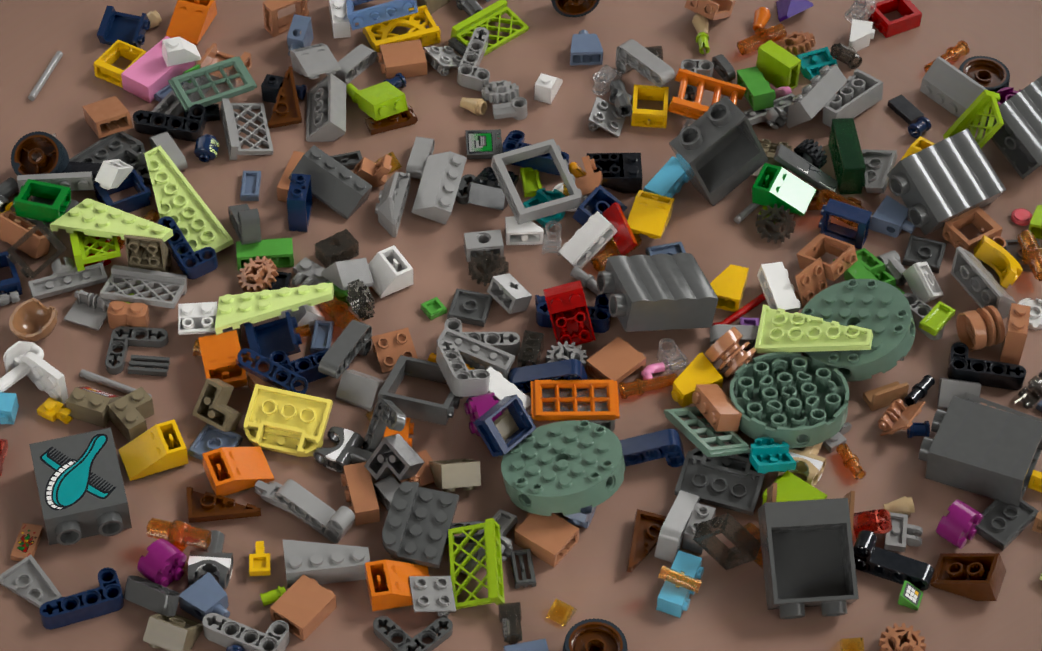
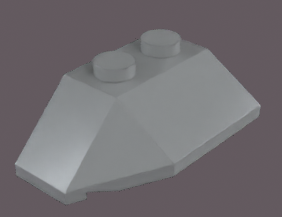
M395 172L385 183L384 189L380 190V203H376L375 214H378V222L392 237H396L410 189V173Z

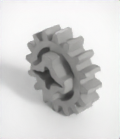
M507 80L489 82V85L481 87L482 99L484 101L489 100V103L493 102L494 104L511 102L515 97H519V86L516 83L511 84V81L508 82Z
M565 341L564 344L557 342V347L551 345V350H547L546 363L577 359L581 361L584 369L586 367V360L588 359L586 350H582L581 345L576 347L575 342L571 345L568 344V341Z

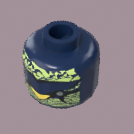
M209 134L200 136L196 141L194 154L202 162L214 160L218 154L219 142L214 136Z

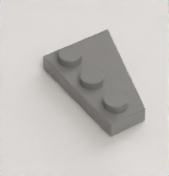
M862 149L866 192L884 194L889 180L887 174L894 168L898 156L897 151Z
M29 555L0 574L1 585L38 608L48 601L63 598L32 555Z

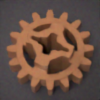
M797 31L792 32L791 35L788 34L787 37H782V40H779L778 43L779 46L796 56L812 50L811 47H815L816 44L813 33H803V31L800 33Z
M257 256L254 261L250 258V263H243L245 267L239 269L241 274L237 275L239 279L238 283L244 292H260L261 290H266L267 287L272 288L271 283L277 281L275 277L278 276L276 271L278 268L266 256H263L262 259Z
M894 623L893 629L887 626L886 631H882L878 646L881 647L880 651H925V637L920 636V630L913 631L912 625L906 628L905 623H902L901 627Z

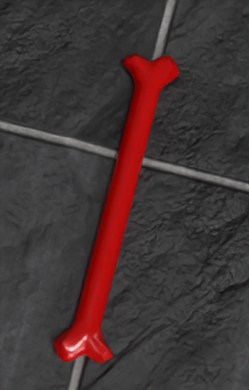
M764 293L754 298L723 321L713 323L712 326L716 324H732L765 301Z

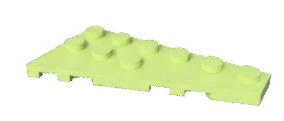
M89 198L84 199L50 224L51 231H58V229H65L66 233L81 231L84 232V235L104 238L120 236L121 240H124V235L158 238L165 242L173 236V229Z
M319 283L318 285L310 286L301 285L293 288L283 287L277 290H262L260 292H244L242 294L219 296L215 323L216 335L223 333L222 330L232 327L234 330L240 328V325L246 322L254 324L280 316L282 311L289 309L292 312L299 310L298 307L302 305L314 306L333 300V283Z
M763 304L755 349L757 350L756 353L871 350L873 332L871 329L854 325H840L836 321L826 322L823 321V318L798 312L788 313L785 312V309L781 308L777 310L771 309L768 305Z

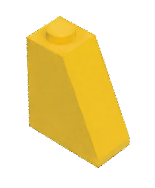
M730 264L710 283L718 297L716 308L732 312L739 310L747 284L749 268Z
M703 352L699 353L673 382L672 398L682 408L693 403L692 394L695 392L696 385L718 384L722 389L723 377Z

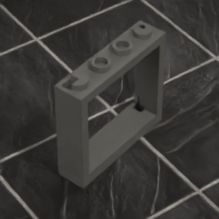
M400 355L380 389L377 401L380 398L392 401L408 418L446 426L449 419L453 418L454 411L458 409L460 399H463V397L455 396L450 391L444 404H438L395 394L405 375L447 384L437 363Z

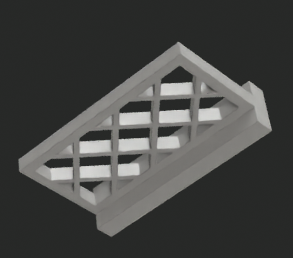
M222 98L220 113L229 159L237 160V155H273L274 151L264 104L230 103L229 98ZM233 109H239L243 112L239 114L233 111ZM260 109V112L256 114L251 110ZM246 114H248V115H250V116L253 117V118H251V119L249 120V119L245 118L244 116H245ZM240 120L245 124L241 126L236 122ZM256 120H258V121H260L262 124L259 126V125L255 124L254 122H255ZM251 126L255 130L251 132L246 128ZM241 132H243V133H245V134L248 135V136H246L245 138H243L242 136H240V135H238V134L241 133ZM258 132H261V133L264 134L265 136H264L263 138H261V137H259V136L256 135V134H257ZM251 138H253V139H255V140L258 141V142H256L255 144H253L252 142H250V141H248V140H250ZM243 144H245V145H247V146L250 147V148H249V149H241V146H242ZM263 144L266 147H268V149H262L258 146Z
M113 265L111 275L100 291V298L144 303L146 305L174 309L180 297L187 293V275Z

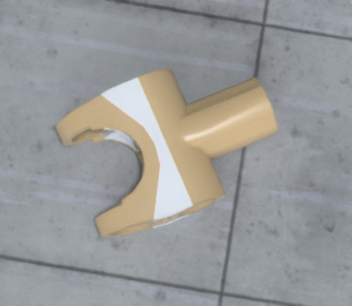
M823 442L814 446L802 447L800 450L795 448L789 449V454L796 461V469L788 471L805 475L807 477L806 482L813 487L820 480L826 465V458L818 456ZM778 471V476H782L785 472Z

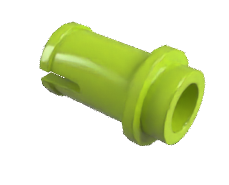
M705 32L698 33L695 40L698 43L699 52L704 54L703 49H705L707 54L710 52L709 36Z
M352 83L346 85V93L352 98L354 103H357L355 92L359 90Z
M277 586V589L260 593L263 606L275 603L286 592L285 587Z

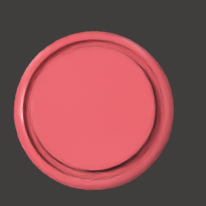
M1022 208L1015 209L1011 215V220L1020 226L1029 225L1032 219L1031 212Z

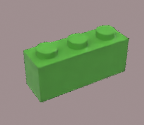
M757 66L737 70V84L746 87L744 97L753 111L774 107L775 91L771 89L769 82L765 80L763 73L759 71Z
M292 238L264 239L258 243L242 245L240 241H236L238 271L240 268L245 267L244 262L248 264L250 263V258L254 261L257 256L260 259L266 256L267 259H271L277 268L294 267Z

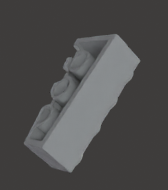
M856 68L853 76L848 77L846 84L823 107V124L837 130L882 100L883 82Z
M283 539L287 588H290L303 574L308 578L315 579L319 585L366 580L365 563L370 562L368 547Z

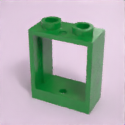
M28 179L25 185L21 186L19 195L13 201L16 216L50 223L54 222L65 214L71 203V187ZM30 196H36L55 201L53 205L28 201Z

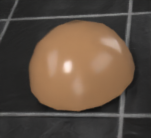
M31 298L15 308L10 316L9 327L11 332L21 340L30 342L42 340L53 332L57 324L58 313L55 307L50 305L48 308L39 300Z

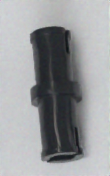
M930 375L924 376L904 398L905 403L910 406L916 404L920 398H924L927 395V391L935 384L934 378Z

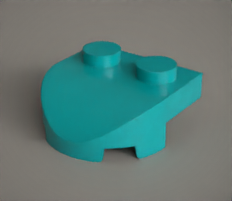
M828 47L796 56L801 60V73L808 80L819 75L820 69L824 66L838 65L837 60L832 58Z
M541 188L536 191V196L523 202L525 208L563 198L565 195L557 189L546 191L545 188ZM566 211L543 217L536 221L546 229L562 220Z
M761 437L755 439L754 444H751L749 461L757 473L786 472L787 470L796 469V461L789 454L790 445L785 441L780 444L774 442L773 438Z

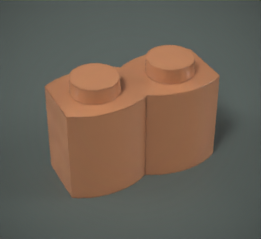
M112 301L109 303L107 310L109 328L115 329L119 326L149 327L148 305L144 303L128 304L123 301Z

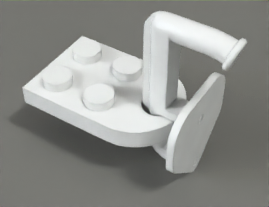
M18 341L6 350L3 356L6 375L0 378V392L6 391L27 375L40 391H45L51 398L63 404H66L68 399L64 375L43 360L44 351L41 347L33 342Z

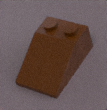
M940 553L930 585L975 601H997L1006 569L1000 553Z

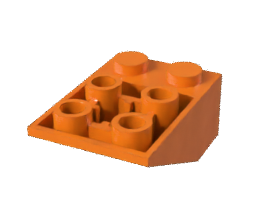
M178 0L165 37H181L194 45H198L217 15L216 0Z
M237 330L198 337L206 379H220L234 388L248 386L246 371L240 368L236 361L241 350Z
M261 446L221 447L202 453L203 467L216 496H227L255 487L254 485L258 480L265 483L275 480Z
M386 559L366 562L365 577L372 612L413 605L409 576H430L428 567Z

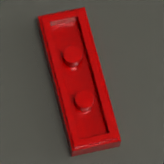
M614 202L602 215L617 229L618 232L613 236V239L620 254L625 256L638 244L620 205Z

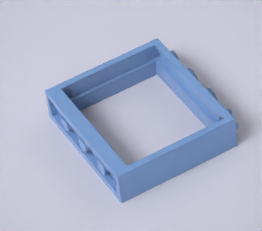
M346 0L347 16L352 30L418 12L417 0H393L354 11L355 5L373 0Z

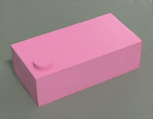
M161 40L121 73L123 89L151 103L155 99L154 94L169 84L168 80L182 75L184 71L192 68L195 65V61L167 67L162 56Z

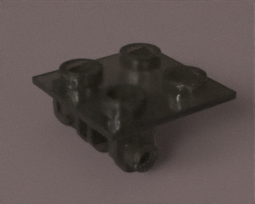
M1042 371L1038 376L1035 375L1028 382L1029 385L1025 386L1017 394L1019 398L1014 402L1015 404L1021 401L1023 407L1029 409L1042 398Z

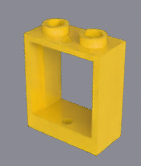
M117 40L93 63L95 76L123 88L121 73L125 70L112 66V64L121 56L133 61L128 66L130 67L146 51Z
M634 84L631 126L666 128L669 87ZM637 99L663 101V110L637 109Z

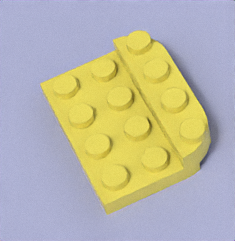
M255 384L244 420L246 436L255 447L261 446V449L298 457H312L314 451L323 445L322 439L333 401Z

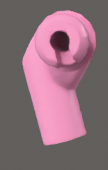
M770 84L771 89L775 91L776 99L792 92L788 86L776 88L773 84Z
M664 363L647 365L641 371L643 381H652V374L665 372Z

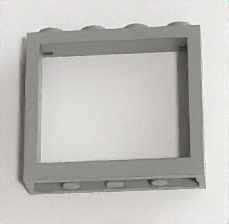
M554 139L493 155L491 167L518 225L580 206L581 198H583L582 192L577 188L575 177L573 174H570L566 159H563L561 148L559 145H556ZM550 153L570 196L525 208L505 165Z

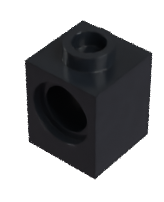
M266 75L261 85L262 101L276 104V98L284 82V77Z

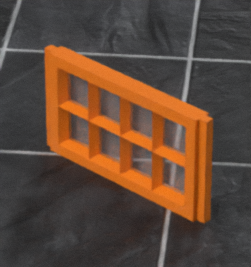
M534 380L530 383L531 417L536 421L615 420L620 418L617 381Z

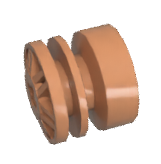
M993 305L977 308L976 311L962 312L957 316L956 329L961 343L968 346L969 352L983 349L985 346L990 347L1001 344L1004 341V322L999 311Z
M735 326L722 335L705 352V355L712 363L720 359L723 361L718 368L720 371L727 366L729 367L724 373L726 378L735 374L743 364L747 365L757 352L754 347L748 352L745 351L750 345L749 341L741 346L738 344L743 335Z

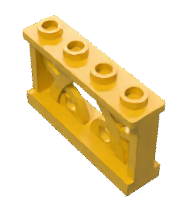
M426 5L419 6L417 13L363 27L364 35L372 49L376 52H380V45L420 39L422 47L441 43L440 28L435 24ZM403 26L410 28L406 34L398 35L391 33L395 27Z

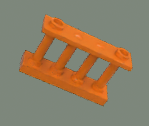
M679 68L674 80L680 82L678 96L672 97L668 112L697 120L709 109V106L701 104L704 89L714 92L712 104L719 102L720 95L722 94L731 97L730 100L736 105L737 99H742L746 87ZM687 84L697 87L694 102L684 99Z

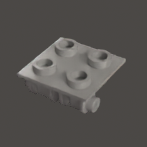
M449 46L423 47L426 51L427 62L440 75L447 76L450 67H459L462 57L458 56L453 48Z
M597 96L588 119L590 121L588 127L590 131H595L600 127L619 137L626 117L618 116L615 106Z
M76 290L74 297L77 300L64 317V320L99 330L108 317L107 310L109 303L112 301L100 298L98 294L94 296V293L89 294L84 290Z
M409 576L414 612H437L440 618H448L450 612H456L451 576Z

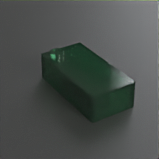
M832 119L828 147L835 177L838 181L840 195L861 194L862 186H865L866 166L854 119Z

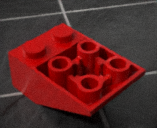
M580 280L543 289L556 342L564 344L565 341H568L570 345L575 342V345L596 340Z

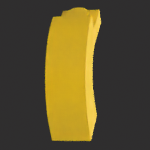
M985 235L974 248V256L989 265L998 274L1000 285L1006 289L1009 285H1013L1023 272L1021 265L1007 250Z

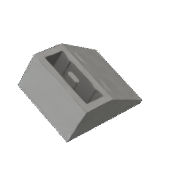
M320 43L289 50L293 71L304 75V77H309V79L319 78L320 74H336V71L341 70L340 65L326 44Z

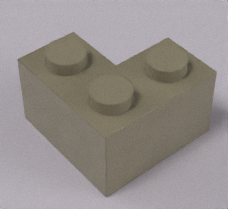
M207 378L192 415L223 432H235L243 413L227 405L234 389L233 386L220 379Z
M142 387L108 404L110 421L128 442L147 431L145 419L154 415L153 400Z

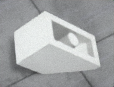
M852 19L847 54H853L869 46L870 39H874L875 29H872L873 22Z
M181 37L162 40V56L167 67L201 60L196 45Z
M541 73L535 83L534 100L551 104L563 80Z
M119 159L105 160L99 169L95 181L100 183V187L106 190L118 188L134 167Z
M514 216L505 217L506 245L543 244V228L532 221L518 225Z

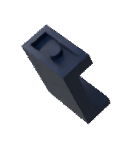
M107 5L97 37L102 44L113 45L117 40H121L141 48V45L145 42L146 30L150 28V20L146 13L136 16L116 12L114 6Z
M287 311L285 312V318L254 327L252 323H245L244 326L250 349L270 359V354L276 350L284 351L287 356L301 352L299 345L302 344L300 334L296 333L295 328H298L295 316L292 317L290 312Z

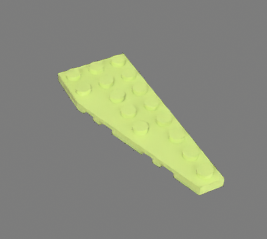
M159 145L145 152L144 155L160 219L165 216L172 217L194 252L205 247H211L217 253L234 244L232 237L163 148Z

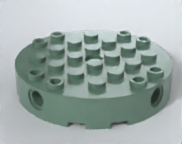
M850 279L829 286L816 294L801 311L802 314L823 318V321L826 322L836 321L840 325H854L872 330L871 350L802 352L805 357L812 358V356H816L827 361L826 366L833 369L837 368L847 382L871 379V375L891 370L897 365L896 362L902 356L905 357L908 354L915 339V322L907 298L891 284L875 279Z
M800 352L767 353L753 358V362L747 365L743 364L738 368L730 382L729 399L735 408L742 413L739 429L750 438L755 440L761 437H770L774 439V442L780 444L785 441L790 445L789 449L814 446L833 437L846 422L849 405V386L845 377L837 368L827 367V361L816 356L809 358L801 356L802 353Z
M588 420L560 421L540 426L508 453L503 455L501 462L506 493L511 498L512 503L524 511L543 516H551L552 513L563 512V516L580 513L581 508L590 505L592 508L609 499L619 489L624 480V472L626 470L622 445L618 437L605 426L589 422Z

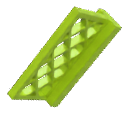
M499 0L454 25L450 38L454 37L465 46H468L470 41L465 40L463 37H472L476 28L484 27L487 30L497 31V35L489 34V39L497 40L495 44L488 43L485 56L527 32L529 26L507 6L508 2L506 0ZM507 13L511 19L501 18V16ZM491 21L498 22V26H491L488 23ZM500 23L510 24V28L500 27ZM512 24L519 25L521 29H512ZM506 32L509 33V36H499V33Z
M984 89L943 135L944 139L965 129H969L972 136L975 137L976 130L979 128L977 137L974 139L979 147L982 148L1004 125L997 103L1001 99L999 93ZM987 117H989L988 124H987V127H986V126H985L986 120H987ZM996 118L997 123L993 126L994 119Z
M81 231L69 233L77 271L85 270L84 264L121 256L117 236H113V238L101 237L97 240L94 239L96 236L87 237Z
M494 518L485 519V523L448 529L450 575L456 609L495 603L496 605L505 604L500 525ZM484 529V536L479 542L472 537L477 530ZM465 534L466 537L460 545L456 544L454 535ZM471 539L476 543V546L468 553L463 548ZM480 547L485 550V556L481 561L473 557ZM462 551L468 556L459 565L456 562V556ZM472 558L478 564L470 573L464 567ZM483 567L486 569L487 574L480 581L475 575ZM463 570L468 574V577L460 584L457 582V576ZM473 578L479 584L471 593L465 587ZM484 586L488 589V598L479 599L476 595ZM463 590L466 591L469 597L465 602L458 603L459 594Z

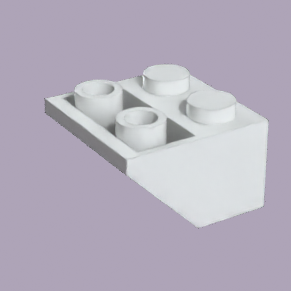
M394 245L379 251L368 264L374 281V285L371 287L380 298L413 285V268Z
M217 302L178 304L179 335L216 333Z

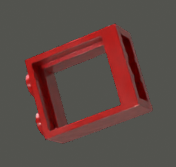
M884 0L870 5L868 20L873 22V25L886 38L919 27L922 18L921 11L910 0ZM897 10L903 16L889 21L884 14Z

